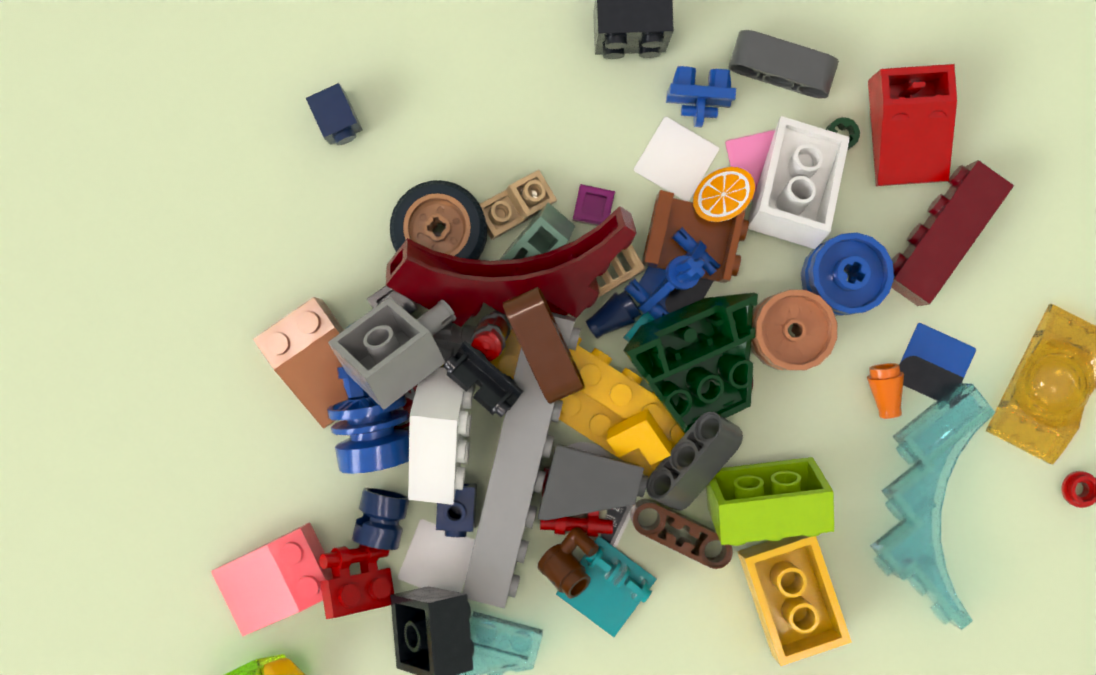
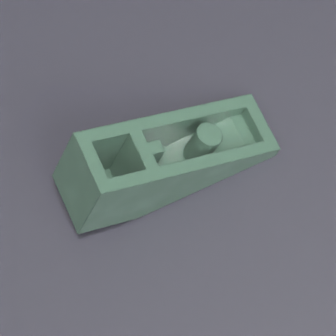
M547 203L499 260L522 259L547 253L564 246L569 241L575 225L550 203Z

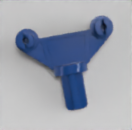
M683 227L671 238L687 253L669 262L666 268V278L649 294L634 278L624 288L625 291L640 303L637 308L643 314L648 312L654 319L669 314L658 303L675 288L680 290L692 288L704 276L705 271L711 276L721 266L705 251L707 246L701 240L696 242Z

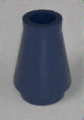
M623 291L620 294L615 292L585 322L592 334L598 339L604 334L635 323V318L641 315V312L627 291Z

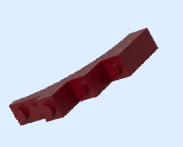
M619 206L599 226L577 240L550 252L522 259L486 261L459 258L434 251L407 238L387 263L385 286L429 310L438 304L440 300H444L455 313L456 320L452 323L460 327L464 325L470 316L475 317L480 312L483 303L506 315L503 302L535 287L541 289L546 301L577 318L586 308H590L596 302L600 294L596 277L602 276L609 268L615 256L621 250H625L631 245L637 232L632 214Z

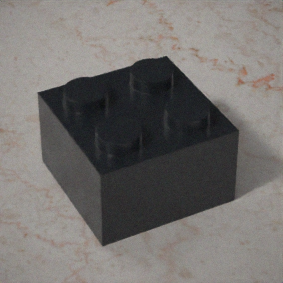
M595 0L593 11L595 55L603 54L605 59L623 58L625 54L639 53V57L654 58L660 56L662 52H666L674 31L673 0Z
M428 586L390 595L397 669L415 675H458L474 670V644L471 639L469 621L471 607L467 594Z

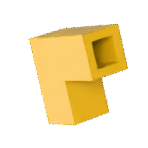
M648 409L608 429L606 440L618 457L639 448L649 464L653 465L671 456V443Z

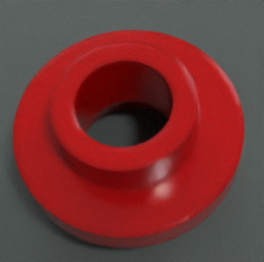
M1075 471L1066 476L1061 490L1064 499L1070 505L1086 508L1096 502V478L1092 474ZM1078 483H1081L1083 486V491L1080 495H1077L1075 491Z

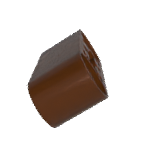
M535 287L503 302L506 316L547 402L552 404L585 389L581 374L541 289Z
M641 499L632 506L630 518L635 529L640 534L713 569L723 568L731 561L733 549L729 544L722 545V550L718 556L712 558L705 556L706 545L714 540L719 541L715 530L651 499ZM646 508H652L657 511V519L650 526H643L638 522L640 512ZM666 521L670 526L679 530L685 525L684 529L696 538L695 545L691 540L681 536L676 541L675 535L670 530L664 528Z

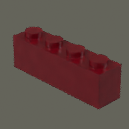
M979 160L967 166L961 165L954 171L948 181L951 187L945 195L940 194L931 203L927 210L931 215L923 225L919 223L909 234L907 241L910 244L904 253L901 254L899 252L892 259L894 279L891 288L916 306L931 304L1014 187L1012 183Z

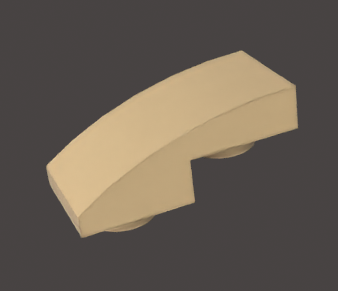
M539 170L509 185L505 191L480 204L486 219L487 234L491 240L535 216L547 203L552 205L557 201Z

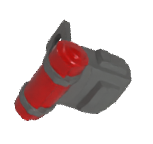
M493 311V313L482 317L477 326L463 325L460 327L450 322L433 335V338L445 362L451 356L457 354L464 341L469 343L474 349L480 350L488 361H492L501 355L505 348V341L511 332L510 322L503 313ZM476 383L473 385V394L475 392Z

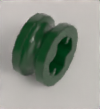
M841 117L829 124L825 130L837 133L838 130L835 129L837 126L841 131L847 129L850 134L848 136L850 139L847 149L849 150L858 142L860 130L854 120Z

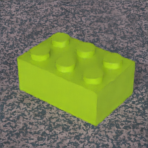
M813 457L725 467L706 486L707 508L721 545L740 546L752 541H779L786 537L802 535L814 537L821 533L834 532V491Z

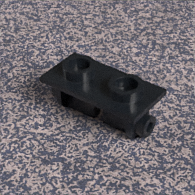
M466 341L462 343L457 354L451 356L443 365L448 371L446 375L466 392L475 383L480 387L473 398L487 409L491 415L496 413L502 417L512 408L524 392L510 376L503 374L487 360L480 350L474 349Z

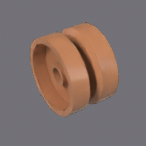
M787 290L763 299L753 309L752 327L756 328L755 338L751 340V350L763 364L776 370L805 371L820 365L831 354L837 341V320L832 308L819 295L807 290ZM791 324L793 325L791 331L795 334L794 337H791L788 333V327Z

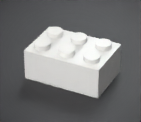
M439 367L417 384L409 424L408 500L453 505L456 490H463L465 468L460 467L461 463L468 464L470 442L464 440V437H469L472 415H469V411H465V409H471L473 386L466 392L446 375L448 371L442 367Z

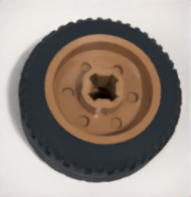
M433 180L412 187L399 199L390 219V238L396 252L408 238L437 252L459 258L478 260L487 241V224L479 202L468 190L453 182ZM437 224H442L446 228L441 233V236H436L433 233L438 227Z

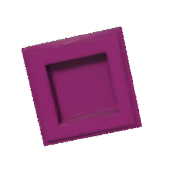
M580 184L572 221L599 226L611 213L615 191Z

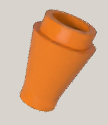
M886 363L871 366L869 368L870 375L867 376V380L879 410V417L884 419L900 417L902 415L901 402L904 373L900 372L899 364Z

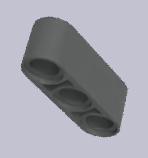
M741 30L730 59L729 69L737 74L806 96L827 98L839 60L827 53L760 32Z
M715 412L702 414L673 447L671 456L663 459L651 473L646 486L648 495L674 510L681 511L686 509L740 447L743 439L740 427Z

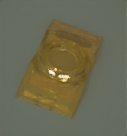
M1049 304L986 432L1053 465L1079 430L1084 407L1091 393L1096 388V326L1054 304Z

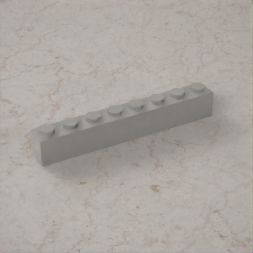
M552 312L568 348L576 351L581 331L580 328L574 327L576 318ZM522 348L513 380L524 392L512 408L505 413L463 593L467 594L469 600L504 609L508 596L514 598L516 596L520 576L514 575L517 562L524 563L529 541L522 540L525 527H533L537 507L532 506L531 501L534 492L541 494L546 474L545 471H541L539 468L542 457H550L554 436L548 435L551 421L558 423L563 404L562 400L552 404L547 402Z

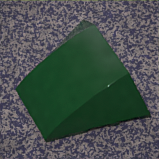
M753 292L703 298L641 325L624 348L625 354L684 434L706 412H715L723 418H727L751 407L753 363L750 361L751 340L755 338L756 328L752 327L753 306H757L758 294Z

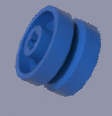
M858 232L840 234L819 244L805 258L801 270L802 289L819 295L832 308L835 316L864 313L880 305L890 293L894 279L893 261L886 248L873 237Z

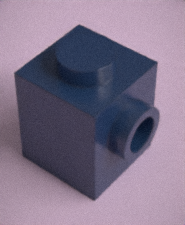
M464 483L463 490H456L453 505L437 503L436 530L445 531V536L466 537L467 532H473L476 519V483Z

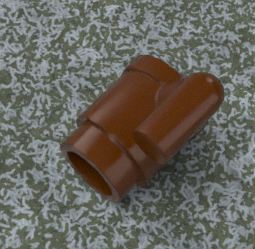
M579 527L571 529L561 544H557L546 551L537 566L538 570L547 577L559 592L565 593L570 599L579 596L591 581L585 567L572 554L578 546L587 557H592L599 549V546Z

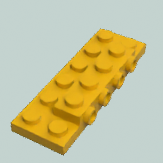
M511 329L501 355L490 361V363L503 374L514 379L521 346L513 329ZM579 337L576 351L571 349L569 351L581 374L585 389L561 399L563 404L559 420L618 457L606 440L608 429L648 409L670 441L672 450L684 436V432L656 394L640 386L643 378L626 367L620 373L609 365L613 359L594 347L590 353L580 347L579 344L582 339ZM639 448L618 457L622 461L641 465L644 468L643 474L647 475L648 478L662 462L661 460L650 465Z

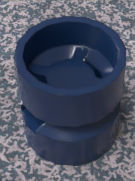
M364 488L359 505L363 516L356 519L352 540L372 548L397 550L403 528L398 523L406 518L409 505L408 496L383 489Z

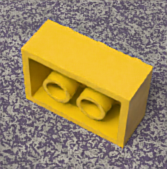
M816 536L786 537L779 541H766L737 551L771 654L780 666L852 643Z

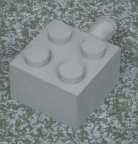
M389 297L331 339L328 344L345 372L382 409H386L446 363L433 335L450 322L455 321L456 316L451 307L444 300H440L438 304L418 319H415Z

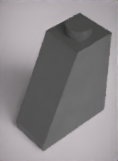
M556 444L538 512V519L546 521L635 505L637 496L642 498L644 496L648 476L643 475L644 468L641 465Z

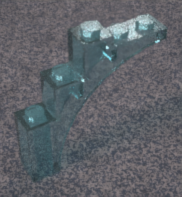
M959 383L893 435V438L899 444L896 447L897 452L908 464L914 463V465L881 491L888 499L885 502L887 509L896 519L901 520L903 518V520L870 545L877 554L873 560L887 576L893 574L903 581L907 579L921 596L927 594L934 603L930 609L944 625L951 623L960 630L964 629L973 620L957 597L946 569L941 543V511L947 483L959 455L975 432L996 413L977 388L969 383Z

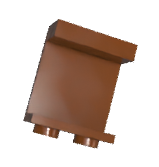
M660 190L655 199L642 258L643 265L666 270L671 260L685 255L687 252L671 238L683 227L696 242L701 240L707 246L705 251L721 265L711 276L705 271L704 276L701 277L702 279L726 283L730 281L731 276L736 277L741 263V255H736L738 243L745 240L749 226V220L744 219L746 209L732 219L722 222H711L704 220L696 213L693 202L673 198L674 193Z

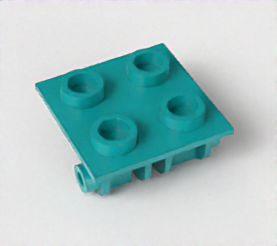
M598 536L594 541L599 546L596 554L592 557H587L585 554L579 561L591 578L588 587L579 596L572 599L557 591L556 595L612 637H615L641 601L643 603L646 602L652 593L650 588L657 578L602 537Z

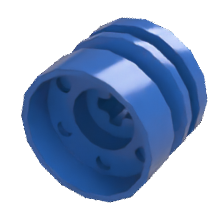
M405 394L386 409H382L369 395L348 398L327 409L329 419L341 420L331 426L332 433L335 435H350V438L335 446L339 471L348 474L368 473L392 468L409 461V430L394 428V426L405 422L409 418L408 411L396 410L407 403Z

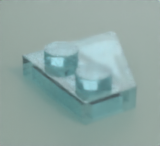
M473 611L470 620V632L474 644V670L458 675H502L506 671L520 672L534 668L543 635L542 629Z

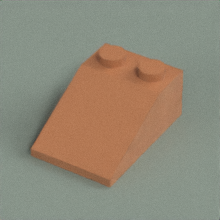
M313 297L253 340L274 371L324 429L336 421L329 419L327 409L336 403L348 399L343 379H338L337 368L342 367L328 344L331 339L344 330L322 299Z

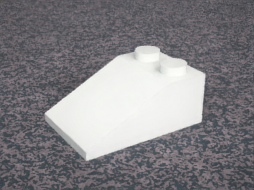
M781 116L778 120L755 191L748 219V229L816 249L831 232L850 137Z

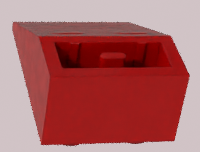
M955 64L880 69L868 80L876 186L948 182L957 109Z

